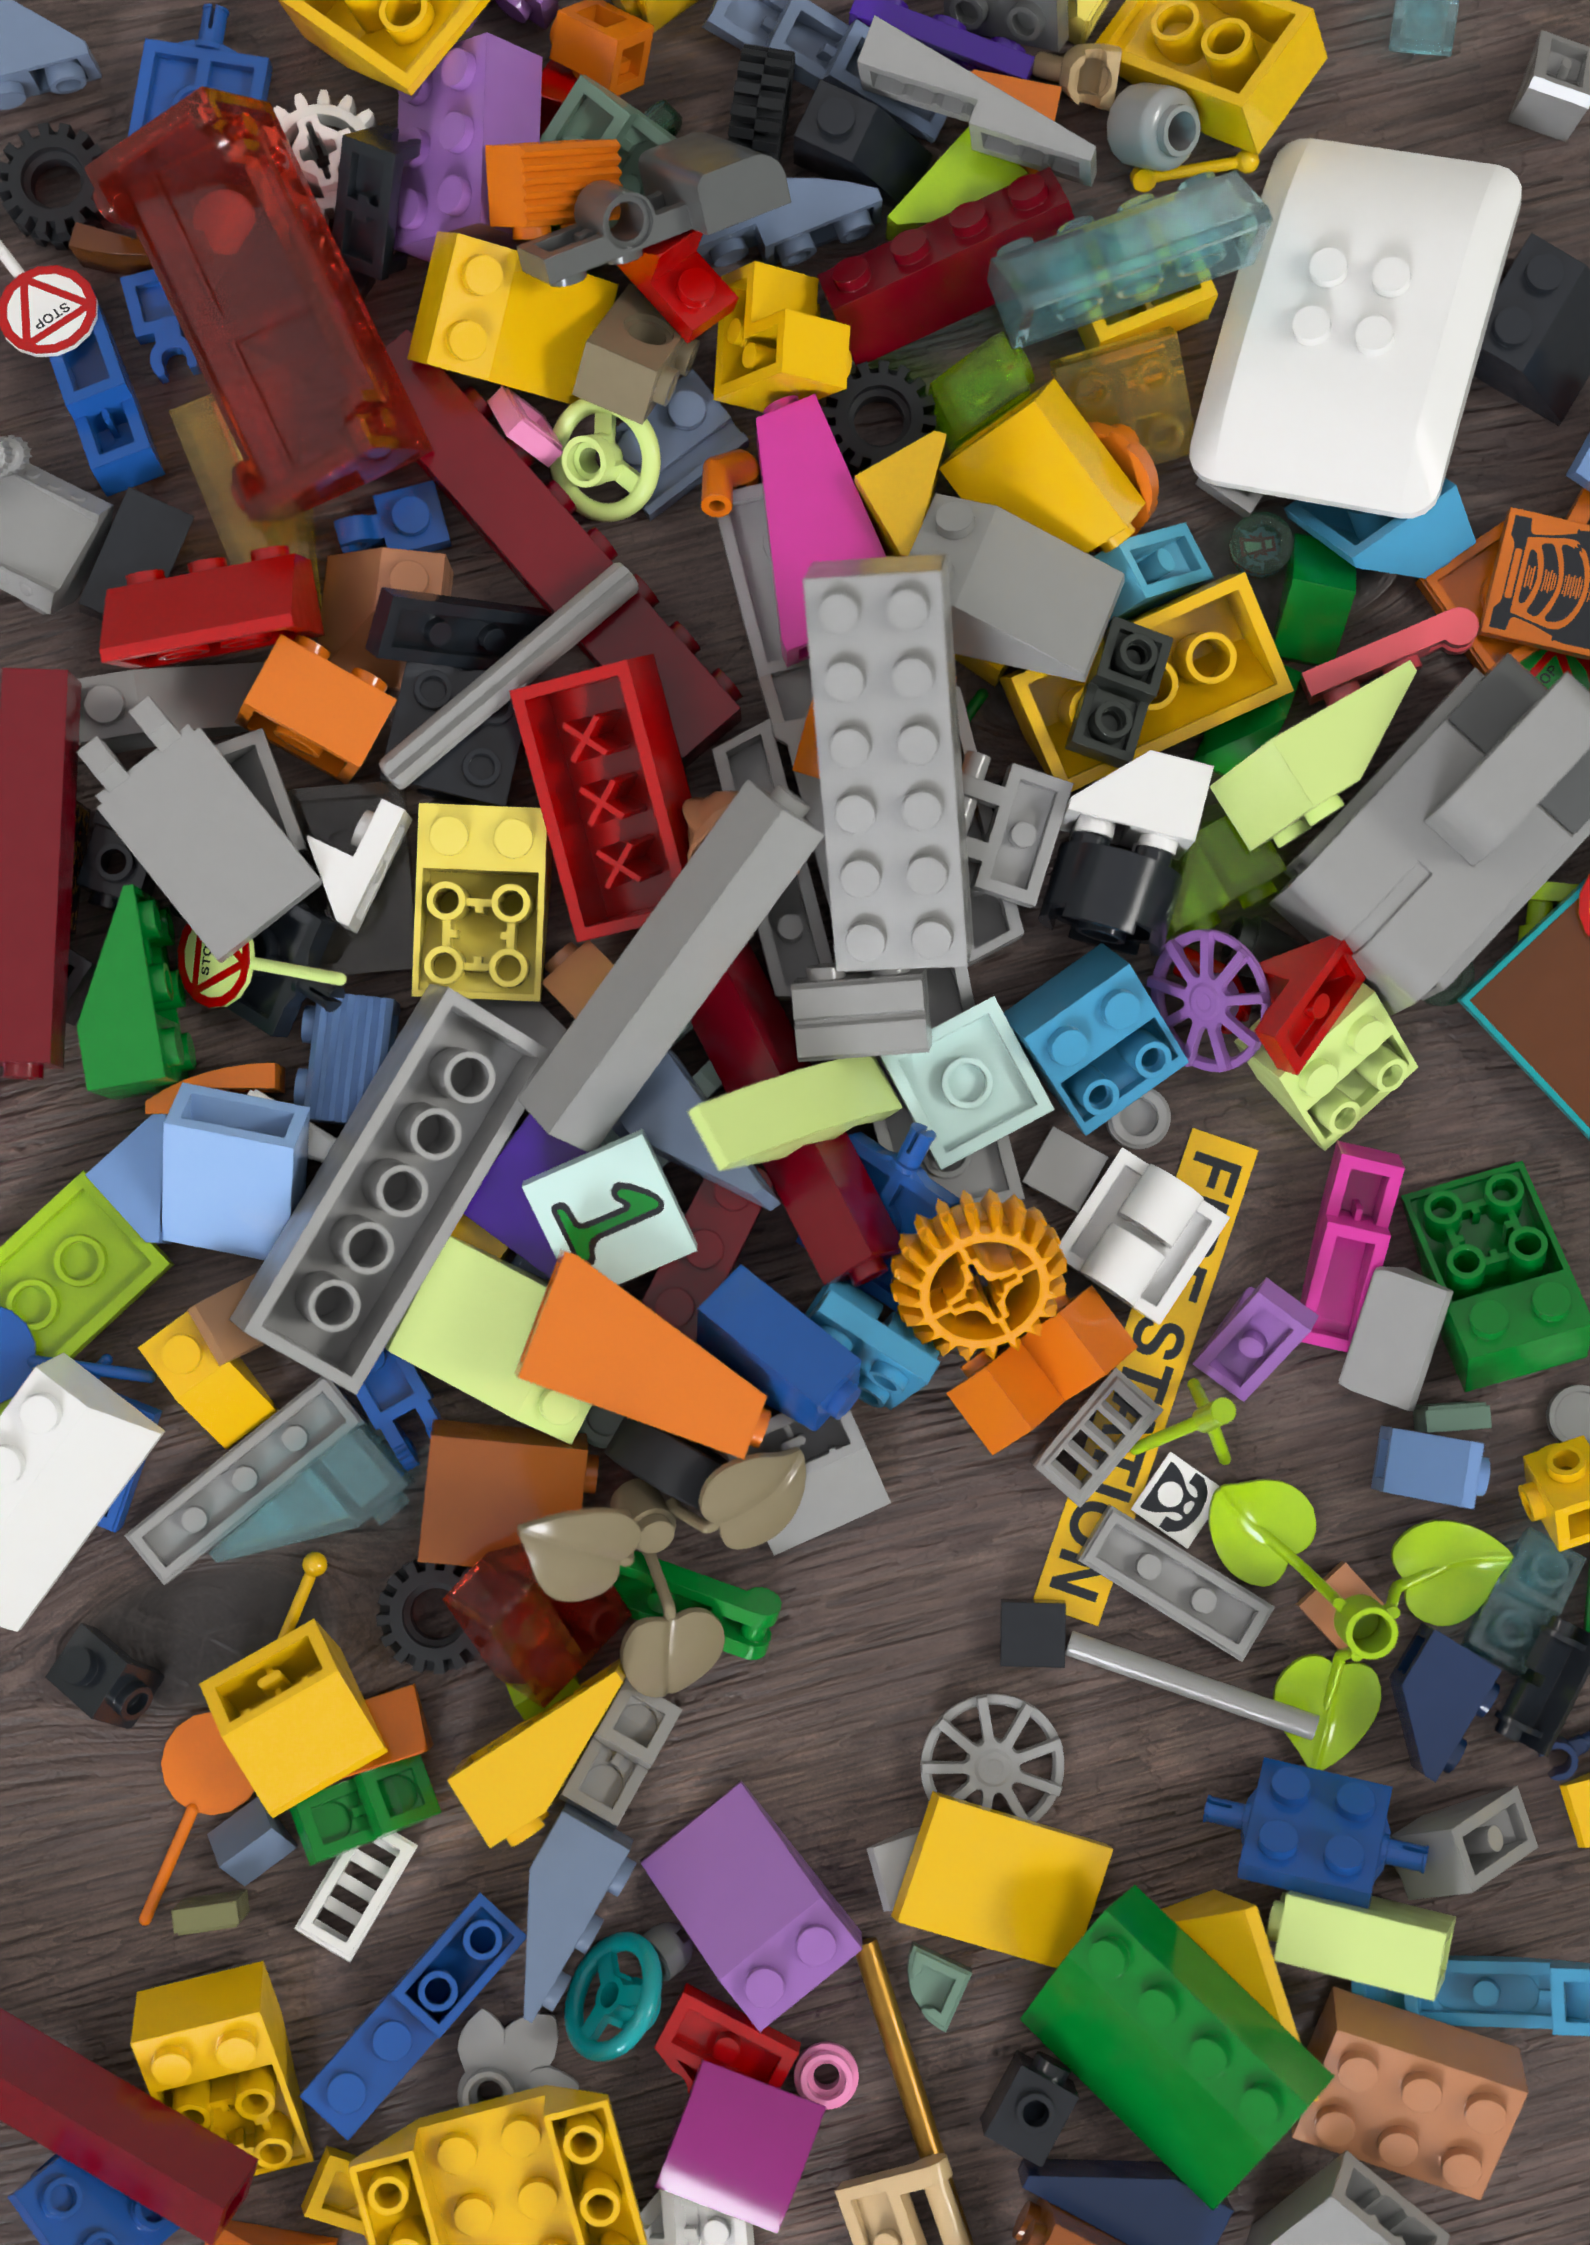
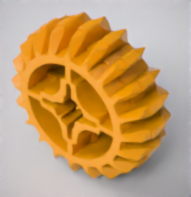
M990 1188L981 1202H974L972 1195L963 1190L959 1200L960 1205L949 1208L947 1203L938 1199L935 1207L937 1216L930 1219L916 1214L914 1225L918 1234L900 1233L899 1247L902 1253L891 1256V1270L894 1278L891 1279L890 1289L894 1301L899 1303L897 1309L902 1322L906 1323L907 1327L912 1326L915 1337L922 1344L933 1340L935 1349L942 1356L957 1346L960 1356H963L967 1362L977 1348H984L986 1355L994 1360L998 1345L1008 1342L1011 1347L1019 1351L1021 1343L1019 1336L1021 1334L1029 1332L1041 1336L1042 1325L1039 1317H1057L1056 1309L1058 1306L1054 1298L1066 1295V1282L1062 1274L1067 1272V1260L1062 1249L1059 1247L1061 1241L1056 1230L1047 1224L1042 1212L1037 1210L1035 1206L1026 1209L1023 1201L1015 1194L1001 1203L998 1194ZM969 1264L975 1266L979 1275H984L988 1286L982 1284L978 1275H973Z

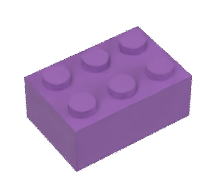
M485 32L455 43L412 96L398 90V142H405L408 139H420L421 149L418 157L406 160L403 163L394 243L395 250L430 262L437 231L460 233L517 250L516 246L531 241L513 240L512 227H490L485 145L540 142L543 57Z

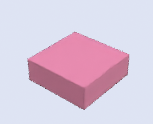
M502 386L487 401L505 435L548 468L562 454L563 446L553 432L546 416L511 389Z

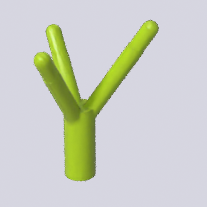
M1191 1378L1187 1386L1197 1407L1192 1417L1137 1441L1130 1449L1133 1455H1139L1197 1430L1202 1433L1208 1432L1220 1464L1228 1465L1231 1462V1456L1221 1426L1235 1418L1236 1407L1230 1399L1224 1397L1209 1402L1199 1380Z

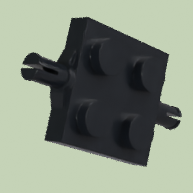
M300 901L253 938L255 957L319 969L320 961L337 922ZM171 904V913L186 921L175 906ZM253 970L250 984L241 998L226 1008L271 1037L287 1038L306 997L323 1007L324 1010L333 1012L342 1004L336 998H344L345 991L342 987L333 984Z

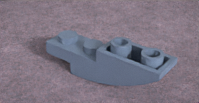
M786 178L791 203L708 236L703 234L697 252L708 264L714 263L716 267H723L741 260L749 253L748 248L757 246L765 264L774 265L781 262L782 266L785 267L797 265L812 257L819 246L837 239L841 243H851L870 234L875 228L874 224L881 222L882 197L878 188L847 181L820 178Z

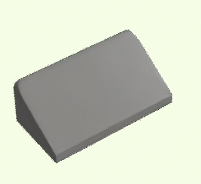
M1377 1267L1373 1273L1341 1371L1339 1384L1350 1391L1407 1411H1414L1454 1291L1405 1267Z

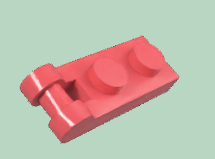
M1453 608L1302 672L1300 683L1307 700L1311 705L1324 699L1328 707L1360 689L1361 683L1386 674L1411 660L1418 671L1423 667L1419 658L1438 650H1442L1450 655L1463 654L1469 650L1478 634V618L1474 612L1467 608Z

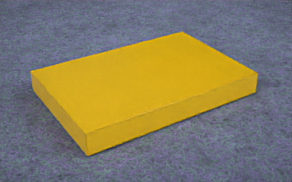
M932 1791L891 1917L898 1923L1058 1968L1067 1954L1087 1931L1113 1848L1100 1841Z

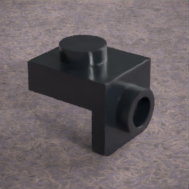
M81 1623L46 1675V1678L91 1719L130 1729L151 1705L153 1696L162 1684L165 1676L155 1667L135 1662L98 1628Z

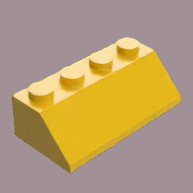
M1245 572L1226 575L1127 620L1174 638L1157 697L1148 705L1133 760L1150 750L1163 751L1294 691ZM1018 669L999 678L1023 736L1046 774L1074 783L1072 792L1119 769L1065 749L1086 681L1080 682L1026 669Z

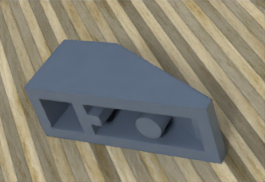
M669 1049L612 1129L619 1138L643 1129L655 1154L772 1211L781 1202L754 1164L722 1171L718 1170L687 1112L696 1105L709 1100L678 1056Z

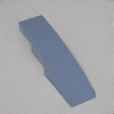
M715 0L702 25V28L741 51L745 43L794 51V80L816 90L821 79L872 102L883 109L909 134L930 143L936 140L947 118L946 115L862 90L857 60L870 27L858 19L848 25L809 0Z

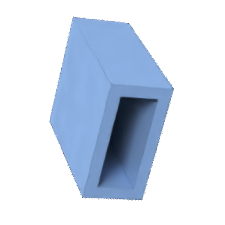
M182 1082L164 1121L162 1240L265 1260L306 1192L310 1107Z

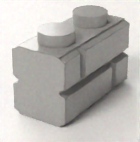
M824 963L807 966V977L796 978L791 984L796 1049L799 1062L930 1051L932 1046V1030L926 968L871 970V972L846 974L845 972H836V963Z

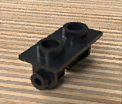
M1551 1614L1546 1625L1543 1623L1539 1624L1538 1629L1541 1632L1524 1664L1525 1668L1520 1678H1517L1502 1710H1496L1494 1716L1499 1718L1494 1729L1496 1732L1515 1742H1521L1546 1757L1549 1756L1590 1673V1633L1554 1614Z

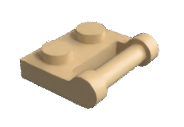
M932 2154L912 2164L842 2181L835 2190V2194L853 2245H928L910 2192L922 2189L926 2193L943 2245H971L948 2180L953 2176V2171L947 2154Z

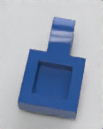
M434 480L374 495L373 499L377 510L375 515H352L333 521L343 553L367 550L386 545L387 548L432 552L451 547Z

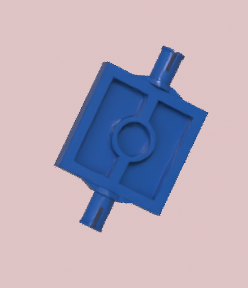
M212 4L203 5L202 20L197 40L192 39L173 43L145 38L124 161L130 169L161 173L173 179L166 213L177 219H180L181 215L184 220L193 219L198 184L217 182L252 188L256 166L253 159V151L259 149L260 135L258 130L260 126H263L273 67L267 57L237 53L223 44L229 10L220 5H216L215 10Z
M916 1122L910 1125V1130L898 1152L889 1151L862 1132L848 1136L899 1235L900 1233L918 1234L914 1225L916 1214L930 1219L937 1216L935 1207L938 1199L947 1203L949 1208L960 1205L959 1197L930 1179L925 1170L921 1168L920 1165L933 1140H935L936 1133L932 1129L926 1131L927 1126ZM798 1236L796 1242L805 1248L800 1236ZM892 1257L885 1260L889 1269L886 1273L857 1288L873 1295L897 1312L899 1303L894 1301L890 1289L891 1279L894 1278L891 1270Z
M1266 1757L1263 1759L1257 1788L1249 1796L1246 1804L1213 1797L1208 1794L1204 1809L1203 1822L1241 1830L1240 1837L1243 1848L1237 1878L1369 1909L1374 1882L1384 1870L1385 1864L1424 1874L1429 1850L1427 1845L1422 1846L1390 1838L1391 1831L1387 1815L1392 1786Z

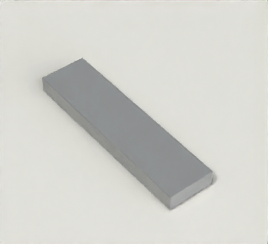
M321 1376L124 1536L162 1584H169L368 1423V1421L338 1384Z

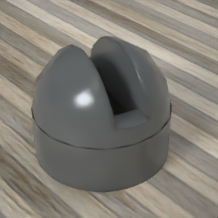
M661 1922L642 1934L654 1946L658 1954L663 1981H669L682 1971L690 1962L693 1952V1941L689 1939L683 1944L677 1935L683 1926L672 1922Z

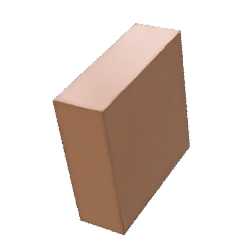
M1344 1561L1336 1565L1323 1578L1344 1599L1353 1595L1363 1594L1371 1596L1381 1605H1385ZM1313 1587L1296 1603L1297 1607L1337 1650L1348 1647L1335 1630L1334 1615L1336 1609Z

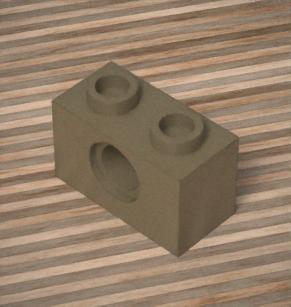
M629 283L587 339L572 395L643 425L657 403L665 407L667 406L676 388L679 375L686 377L690 372L699 350L700 341L694 339L687 344L639 289Z

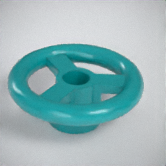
M624 1931L614 1933L600 1940L583 1957L571 1979L565 2000V2028L573 2048L588 2060L607 2062L627 2053L639 2042L658 2017L661 2007L662 1969L654 1946L642 1935ZM627 1951L633 1953L638 1958L642 1968V1979L620 1972L617 1953ZM598 1971L600 1986L596 1994V2005L584 2023V2004L587 1991ZM607 2024L622 2029L609 2040L597 2041Z

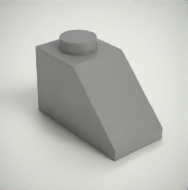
M1518 1786L1506 1787L1422 1815L1390 1836L1392 1839L1429 1846L1424 1874L1395 1866L1396 1871L1401 1877L1408 1900L1473 1893L1538 1848Z

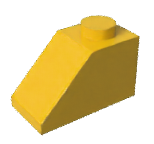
M188 1311L138 1347L175 1400L226 1450L279 1411L241 1357L224 1365H218Z

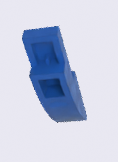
M479 1892L344 2041L345 2043L299 2096L348 2141L437 2038L440 2039L526 1940L527 1935Z

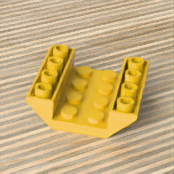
M543 2085L418 2118L349 2162L348 2169L369 2245H648L608 2094Z

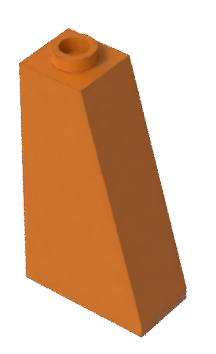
M560 1249L514 1373L518 1378L742 1459L745 1458L749 1446L755 1448L760 1446L771 1417V1411L763 1408L767 1398L765 1394L578 1255Z

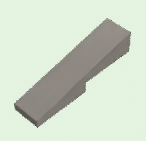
M874 15L857 60L862 90L968 122L972 150L1038 171L1050 167L1055 176L1092 187L1097 174L1095 145Z

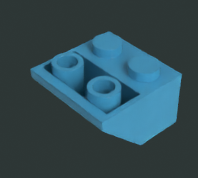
M1103 943L1096 946L1004 1012L1033 1070L1085 1136L1189 1063V1060L1130 963Z

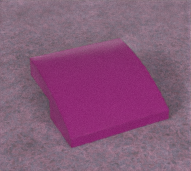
M701 2059L681 2118L675 2125L654 2187L778 2233L802 2175L826 2106Z

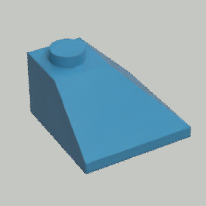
M1447 478L1444 479L1441 494L1435 506L1426 514L1416 518L1400 519L1295 500L1284 508L1290 520L1355 568L1425 579L1438 569L1448 565L1452 559L1476 543L1457 485Z

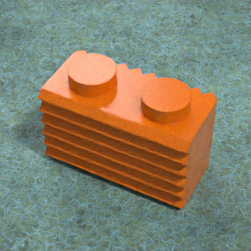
M575 139L485 145L490 227H512L513 240H533L551 233V225H561L562 229L575 224V203L580 192L588 184L598 180H606L623 187L619 181L622 171L618 167L622 159L617 153L621 147L617 139ZM620 204L612 210L609 220H619L621 213Z

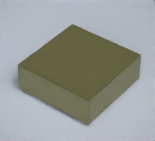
M247 1889L183 1898L171 1910L174 1934L178 1933V1936L237 1927L250 1912Z

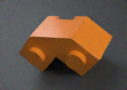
M1092 1285L1071 1299L1067 1294L1054 1298L1058 1306L1056 1309L1057 1317H1039L1042 1325L1041 1336L1029 1332L1021 1334L1019 1336L1021 1340L1019 1351L1008 1344L996 1352L993 1360L982 1349L971 1357L968 1362L966 1361L960 1366L966 1377L946 1394L992 1456L1031 1432L1065 1401L1106 1376L1138 1348Z

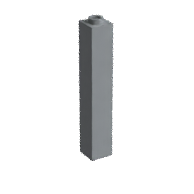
M747 779L518 1098L519 1102L549 1135L587 1152L599 1147L824 837V834L804 817L809 811L810 806L780 784L770 793Z

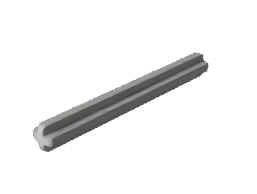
M620 562L613 563L381 758L379 766L385 777L398 789H405L506 704L511 699L510 690L525 687L633 597L638 591V582L634 575Z

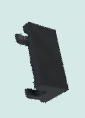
M387 124L351 132L342 136L330 261L380 281L388 279L389 274L407 268L408 254L400 251L393 254L403 163L406 160L418 157L421 149L420 139H408L405 142H398L399 129Z
M128 487L78 602L80 612L103 621L106 590L127 586L125 576L128 574L162 569L165 572V577L168 578L193 524L194 516Z

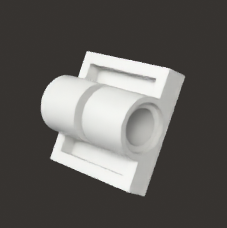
M1122 1147L1061 1239L1059 1247L1066 1257L1067 1266L1155 1324L1160 1325L1230 1217L1204 1201V1198L1198 1192L1172 1174L1155 1165L1144 1162Z

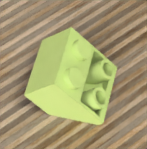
M1362 983L1298 1076L1277 1069L1263 1045L1247 1061L1257 1079L1324 1151L1345 1133L1349 1132L1360 1119L1391 1091L1397 1089L1418 1068L1376 992L1364 983ZM1258 1019L1249 1029L1254 1032L1255 1028L1260 1022V1019ZM1239 1038L1234 1041L1240 1052L1248 1047Z

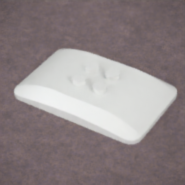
M1314 138L1297 139L1286 144L1276 155L1269 172L1213 356L1190 444L1189 458L1194 473L1202 481L1215 486L1400 519L1416 518L1426 514L1434 507L1441 494L1521 207L1522 186L1518 177L1509 168L1496 164Z

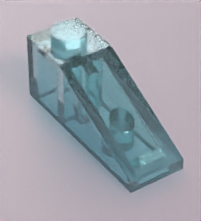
M367 1423L358 1425L211 1550L209 1554L218 1563L358 1528L373 1518L380 1526H383L411 1502L403 1492L416 1481L402 1467L398 1459Z

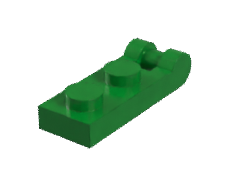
M634 1550V1562L630 1566H620L619 1575L615 1583L605 1592L595 1596L593 1604L636 1620L647 1617H663L662 1604L645 1557L641 1552ZM658 1559L675 1604L676 1614L688 1608H705L711 1611L722 1624L725 1635L724 1652L748 1660H758L765 1656L772 1635L769 1628L777 1622L782 1604L780 1597L774 1591L763 1587H754L747 1591Z

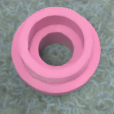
M834 2042L815 2043L806 2048L796 2062L794 2082L799 2095L826 2106L825 2110L835 2109L847 2103L854 2095L858 2086L859 2072L856 2060L840 2044ZM822 2064H831L837 2068L839 2075L833 2083L822 2084L814 2077L816 2068Z

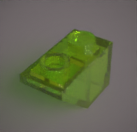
M1004 332L990 337L930 383L928 395L932 394L935 402L934 415H937L936 421L941 432L947 434L946 442L951 453L961 443L1030 395L1031 388L1029 385L1035 382L1030 362L1021 347L1011 348Z
M1227 815L1199 830L1195 842L1181 857L1178 873L1183 877V882L1167 939L1182 931L1186 933L1193 930L1216 927L1222 923L1217 912L1238 900L1243 909L1246 910L1276 893L1277 889L1272 881L1281 876L1287 868L1271 840L1250 852Z

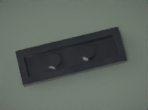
M381 587L365 649L376 658L486 671L552 614L543 608Z

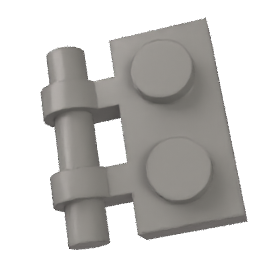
M968 750L962 764L966 836L976 805L982 804L994 808L985 841L967 836L968 861L977 864L970 889L1027 908H1033L1036 906L1074 783L1012 763L1007 767L1002 786L985 781L991 758L985 754Z

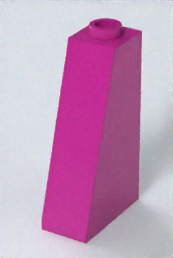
M815 394L801 400L796 395L778 399L763 410L764 415L756 418L757 447L782 657L787 667L809 659L803 578L812 562L886 557Z

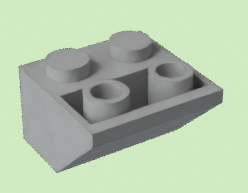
M850 1410L839 1420L830 1416L816 1432L778 1412L771 1415L767 1431L758 1448L748 1447L746 1455L782 1452L798 1446L805 1458L806 1482L801 1503L790 1523L778 1535L767 1541L774 1556L891 1504ZM726 1453L729 1461L739 1458Z

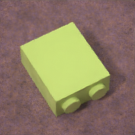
M1289 1891L1288 1893H1282L1280 1901L1274 1900L1267 1928V1939L1277 1942L1274 1961L1434 2001L1445 1980L1456 1916L1371 1896L1369 1909Z

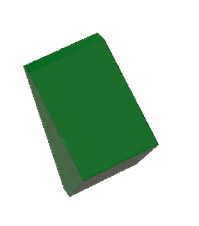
M1297 533L1294 534L1273 641L1281 660L1316 667L1336 657L1356 594V568L1315 537Z

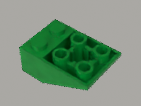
M133 884L125 885L122 888L77 1024L87 1091L113 1100L158 1093L182 1080L188 1079V1071L196 1070L194 1044L189 1032L181 1033L177 1010L186 1006L185 989L179 970L171 971L167 951V946L175 945V930L171 913L168 907L160 908L158 900Z
M1523 1161L1401 1195L1402 1206L1423 1276L1454 1291L1440 1333L1464 1392L1588 1356L1590 1346V1312Z

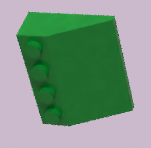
M1136 1885L1105 1909L1067 1954L1020 2018L1212 2211L1271 2150L1335 2077Z

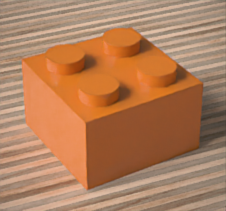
M281 634L247 694L234 723L250 732L263 728L268 742L347 785L363 764L397 699L385 693L388 685L372 673L354 667L352 672L349 673L328 661L331 655L330 652L317 642L302 635H296L292 641Z

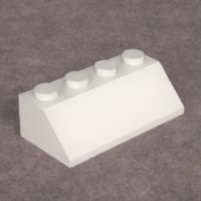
M65 1353L36 1366L0 1416V1627L16 1632L21 1630L165 1433V1430Z

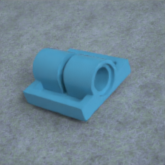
M847 1280L823 1285L804 1314L861 1359L858 1387L861 1388L858 1398L873 1407L882 1408L885 1406L892 1410L929 1383L940 1364V1361L937 1360L940 1352L935 1349L933 1340L922 1344L915 1337L912 1326L907 1327L906 1323L902 1322L900 1315L892 1312L883 1323L879 1322L877 1319L884 1305L859 1288L853 1287Z

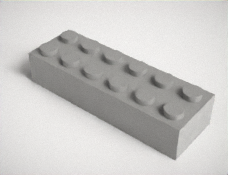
M947 554L812 562L803 578L836 972L967 967L974 939Z
M430 983L229 1320L248 1335L357 1395L524 1112L525 1107L519 1102L518 1098L552 1051L451 988Z

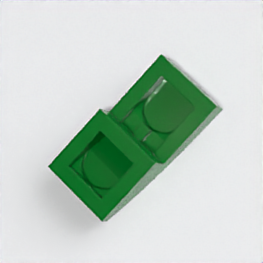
M419 1754L359 1773L352 1779L325 1788L291 1807L290 1812L309 1865L312 1866L440 1814L441 1809Z

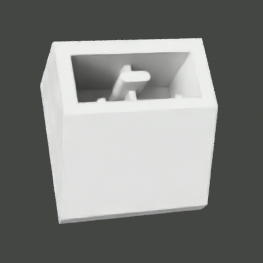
M1150 750L1071 796L1059 830L1070 833L1069 841H1071L1074 830L1088 831L1105 836L1111 840V844L1131 848V852L1135 851L1137 845H1147L1167 851L1173 855L1174 860L1179 861L1196 840L1214 766Z

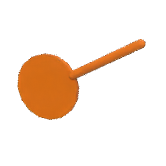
M211 1712L196 1714L178 1725L165 1743L161 1761L164 1783L174 1799L185 1806L186 1810L139 1916V1923L143 1926L149 1925L152 1921L197 1814L217 1815L231 1812L247 1802L255 1792L222 1739Z

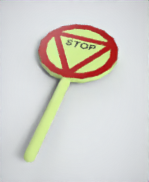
M188 923L182 931L178 946V970L184 988L196 1002L208 1008L228 1007L241 998L250 984L253 970L338 986L344 985L347 980L345 974L255 957L253 939L221 963L217 961Z

